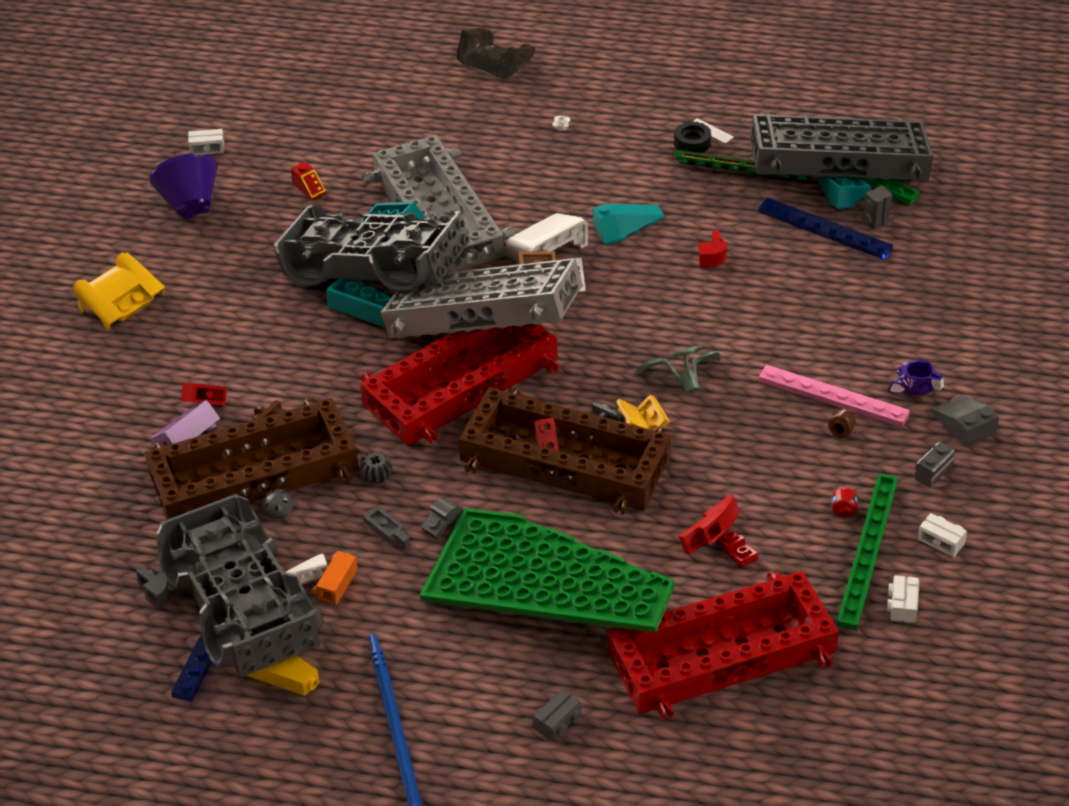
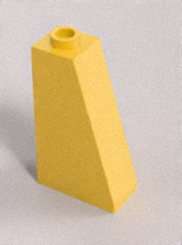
M297 655L246 675L304 696L314 690L320 683L318 670Z

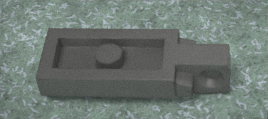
M378 506L363 516L364 522L392 544L397 543L404 550L411 546L410 537L405 530V526Z

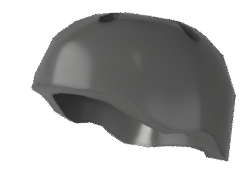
M283 489L268 491L264 495L261 504L264 515L274 519L289 515L294 506L290 494Z

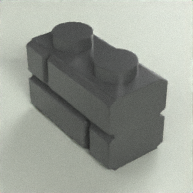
M879 186L866 193L863 221L872 229H876L889 222L892 193L883 186Z
M941 441L937 442L934 448H931L916 463L914 478L922 484L931 487L953 465L954 448Z
M562 689L533 716L534 730L541 735L543 734L550 741H554L558 736L562 737L570 724L577 723L582 716L581 702L575 697H571L569 693Z

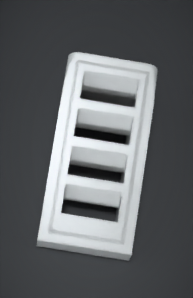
M320 554L286 571V573L297 575L302 585L320 580L327 569V563L324 555Z

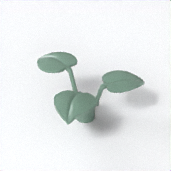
M694 346L677 351L671 355L672 359L683 356L686 371L681 373L682 377L678 375L666 359L652 360L640 365L635 371V377L647 368L666 364L678 379V382L683 384L685 392H689L699 388L696 364L708 360L720 361L721 356L718 351H713L689 361V364L693 365L692 372L689 368L687 355L694 354L703 349L702 346Z

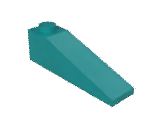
M815 177L829 202L836 209L844 210L846 207H853L871 190V186L860 179L856 182L848 177Z

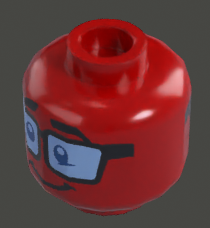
M847 487L836 490L832 495L833 512L841 517L853 516L858 510L857 493Z

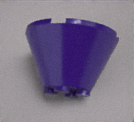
M196 153L179 155L157 165V170L154 173L151 171L149 181L151 186L177 214L183 216V219H190L193 215L205 214L210 211L209 207L218 170L217 161L207 154H204V157L197 156Z

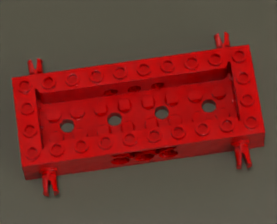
M525 324L520 327L514 325L507 326L506 328L494 327L488 330L475 329L470 332L456 331L440 338L374 376L369 371H367L368 376L362 374V382L360 383L362 405L406 446H410L423 437L432 444V439L436 442L439 439V434L435 431L476 408L489 387L505 391L543 368L547 369L551 374H553V370L557 372L560 367L556 363L558 360L557 338L540 324Z
M776 569V575L772 571L767 574L769 581L666 611L656 633L617 627L607 629V652L638 714L657 709L662 720H665V712L669 718H672L674 716V711L670 706L672 704L812 660H817L822 670H825V664L830 669L834 662L829 655L837 652L839 630L803 571L782 576L780 571ZM777 629H782V630H784V631H782V632H780V633L775 632V630H777ZM738 641H743V642H745V643H743V644H741V645L736 644V642H738ZM699 653L706 654L702 657L697 656ZM660 665H664L668 668L658 669L657 667Z

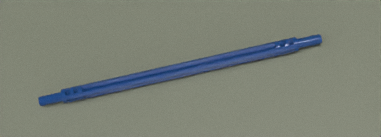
M371 634L369 635V641L372 649V662L408 806H422L384 653L380 649L377 635Z

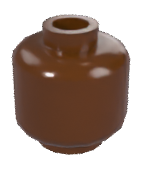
M847 409L836 410L829 419L828 428L833 435L842 438L846 437L854 429L856 418Z

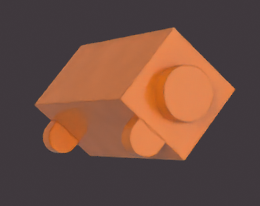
M337 551L332 556V561L321 579L311 590L313 594L317 595L318 600L335 605L339 602L358 570L356 556Z

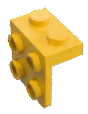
M651 394L638 407L621 399L616 401L619 406V412L626 418L625 422L650 430H652L654 425H657L658 431L661 426L665 428L670 423L659 402Z

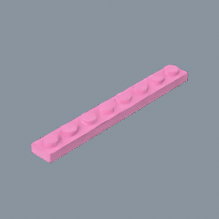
M766 365L759 375V382L847 409L851 412L903 428L909 416L910 410L769 365Z

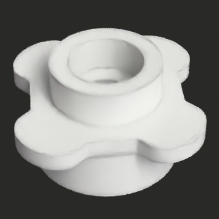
M554 117L555 121L552 123V126L556 130L565 131L568 129L569 117Z

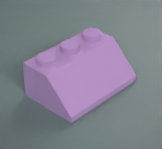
M206 400L188 409L150 438V440L154 444L158 442L160 447H163L162 441L170 445L201 436V433L205 430L209 432L215 428V422L220 417Z

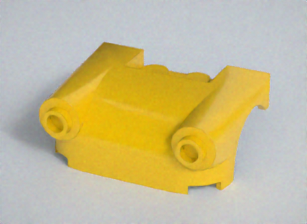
M129 253L119 254L115 259L116 266L90 283L86 280H78L73 285V293L78 299L79 310L82 314L85 313L86 309L93 311L102 321L107 331L110 330L111 324L115 321L123 322L149 305L156 294L164 295L165 286Z

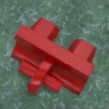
M554 418L534 421L538 447H546L560 452Z

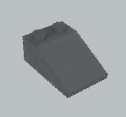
M961 395L930 410L964 447L997 433L999 416L988 405Z

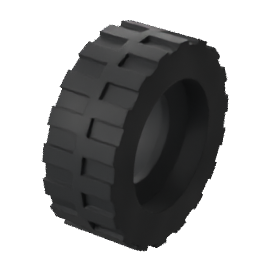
M697 121L684 122L675 128L674 146L681 151L704 153L711 146V129L704 125V123ZM688 136H696V137H699L700 139H697V140H689V139H686L685 137H688Z

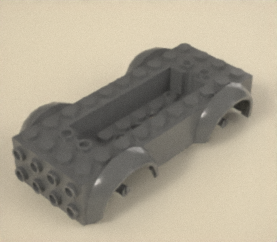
M307 206L277 240L273 248L283 275L289 276L300 285L316 286L330 278L381 281L392 290L411 291L424 283L438 284L470 243V238L460 211H455L449 223H441L440 225L435 221L437 216L432 213L427 219H418L414 213L381 215L368 214L367 211H364V222L350 219L346 222L343 218L345 212L339 210L336 215L328 216L321 206Z
M234 494L160 522L161 525L157 531V548L162 572L166 575L168 585L172 589L190 590L200 607L201 633L206 651L214 664L223 667H234L241 678L320 646L317 631L324 623L323 617L319 609L314 608L297 576L292 573H284L273 555L277 547L272 537L269 538L247 498ZM229 563L236 565L233 569L224 568ZM242 588L251 589L247 594L239 593Z

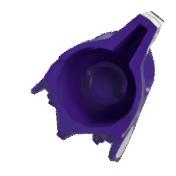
M920 359L903 363L902 367L900 366L899 370L896 371L899 379L891 383L888 392H908L915 395H925L932 390L942 391L944 389V377L935 372L933 365L929 361L926 362Z

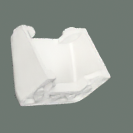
M556 213L510 237L506 243V254L519 264V252L553 251L569 241L574 246L577 245L582 249L588 245V223L581 217Z

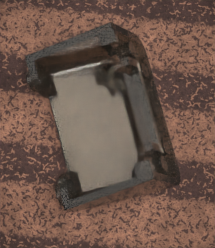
M479 27L462 30L457 50V60L460 63L501 79L511 78L533 57L535 46L523 44L520 48L509 47V50L493 45L494 36L489 29Z

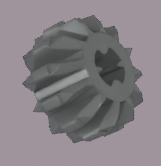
M374 451L372 454L366 452V456L361 457L359 471L363 479H368L369 483L376 481L378 484L379 480L385 481L386 477H391L393 465L388 454L384 455L382 451L379 453Z

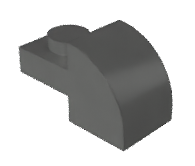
M440 498L431 505L432 512L420 527L438 539L448 525H454L462 514L463 509L446 498Z
M141 566L136 570L138 583L144 588L146 599L161 609L170 598L167 577L162 571L156 575L153 571H148Z

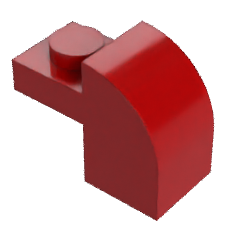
M719 230L712 231V242H699V268L717 267L726 261L728 242H723V238H720Z

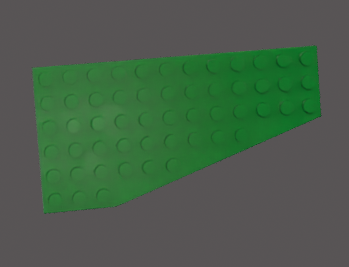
M464 508L420 593L421 601L656 633L674 591L675 582L673 579L654 571L650 573L626 563L625 559L602 549L598 551L574 540V537L549 527L547 529L525 520L522 515Z

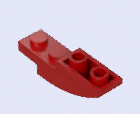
M730 494L703 513L702 520L678 536L685 554H692L704 544L710 546L733 525L740 512L733 494Z

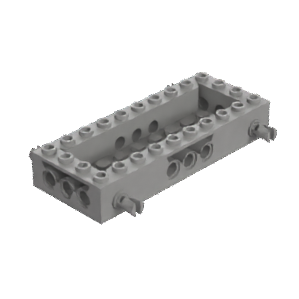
M437 135L372 153L374 172L362 174V180L365 182V185L379 181L392 203L414 202L426 219L431 213L437 216L435 221L439 225L442 222L449 223L455 211L461 212L470 243L447 273L504 257V240L514 236L515 231L512 229V226L500 231L453 161V159L461 157L458 147L447 151Z
M575 258L446 273L438 284L424 283L411 291H396L381 311V315L389 338L397 339L407 336L420 337L427 334L433 336L446 332L452 334L456 331L470 332L475 329L488 330L494 327L506 328L507 326L514 325L517 327L525 324L539 325L543 322L557 323L564 317L583 283Z

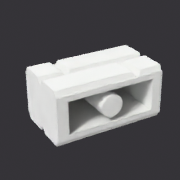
M222 129L188 132L190 154L224 153Z
M930 513L920 525L917 539L955 557L966 542L967 531L960 525H954L943 517Z
M896 575L893 584L889 583L888 596H892V599H888L887 612H891L890 619L892 621L916 622L919 592L918 578H906L905 576Z

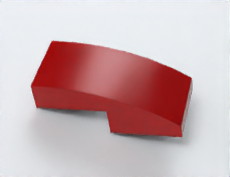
M733 530L726 532L717 540L723 551L742 568L759 559L758 552L747 546L745 538Z

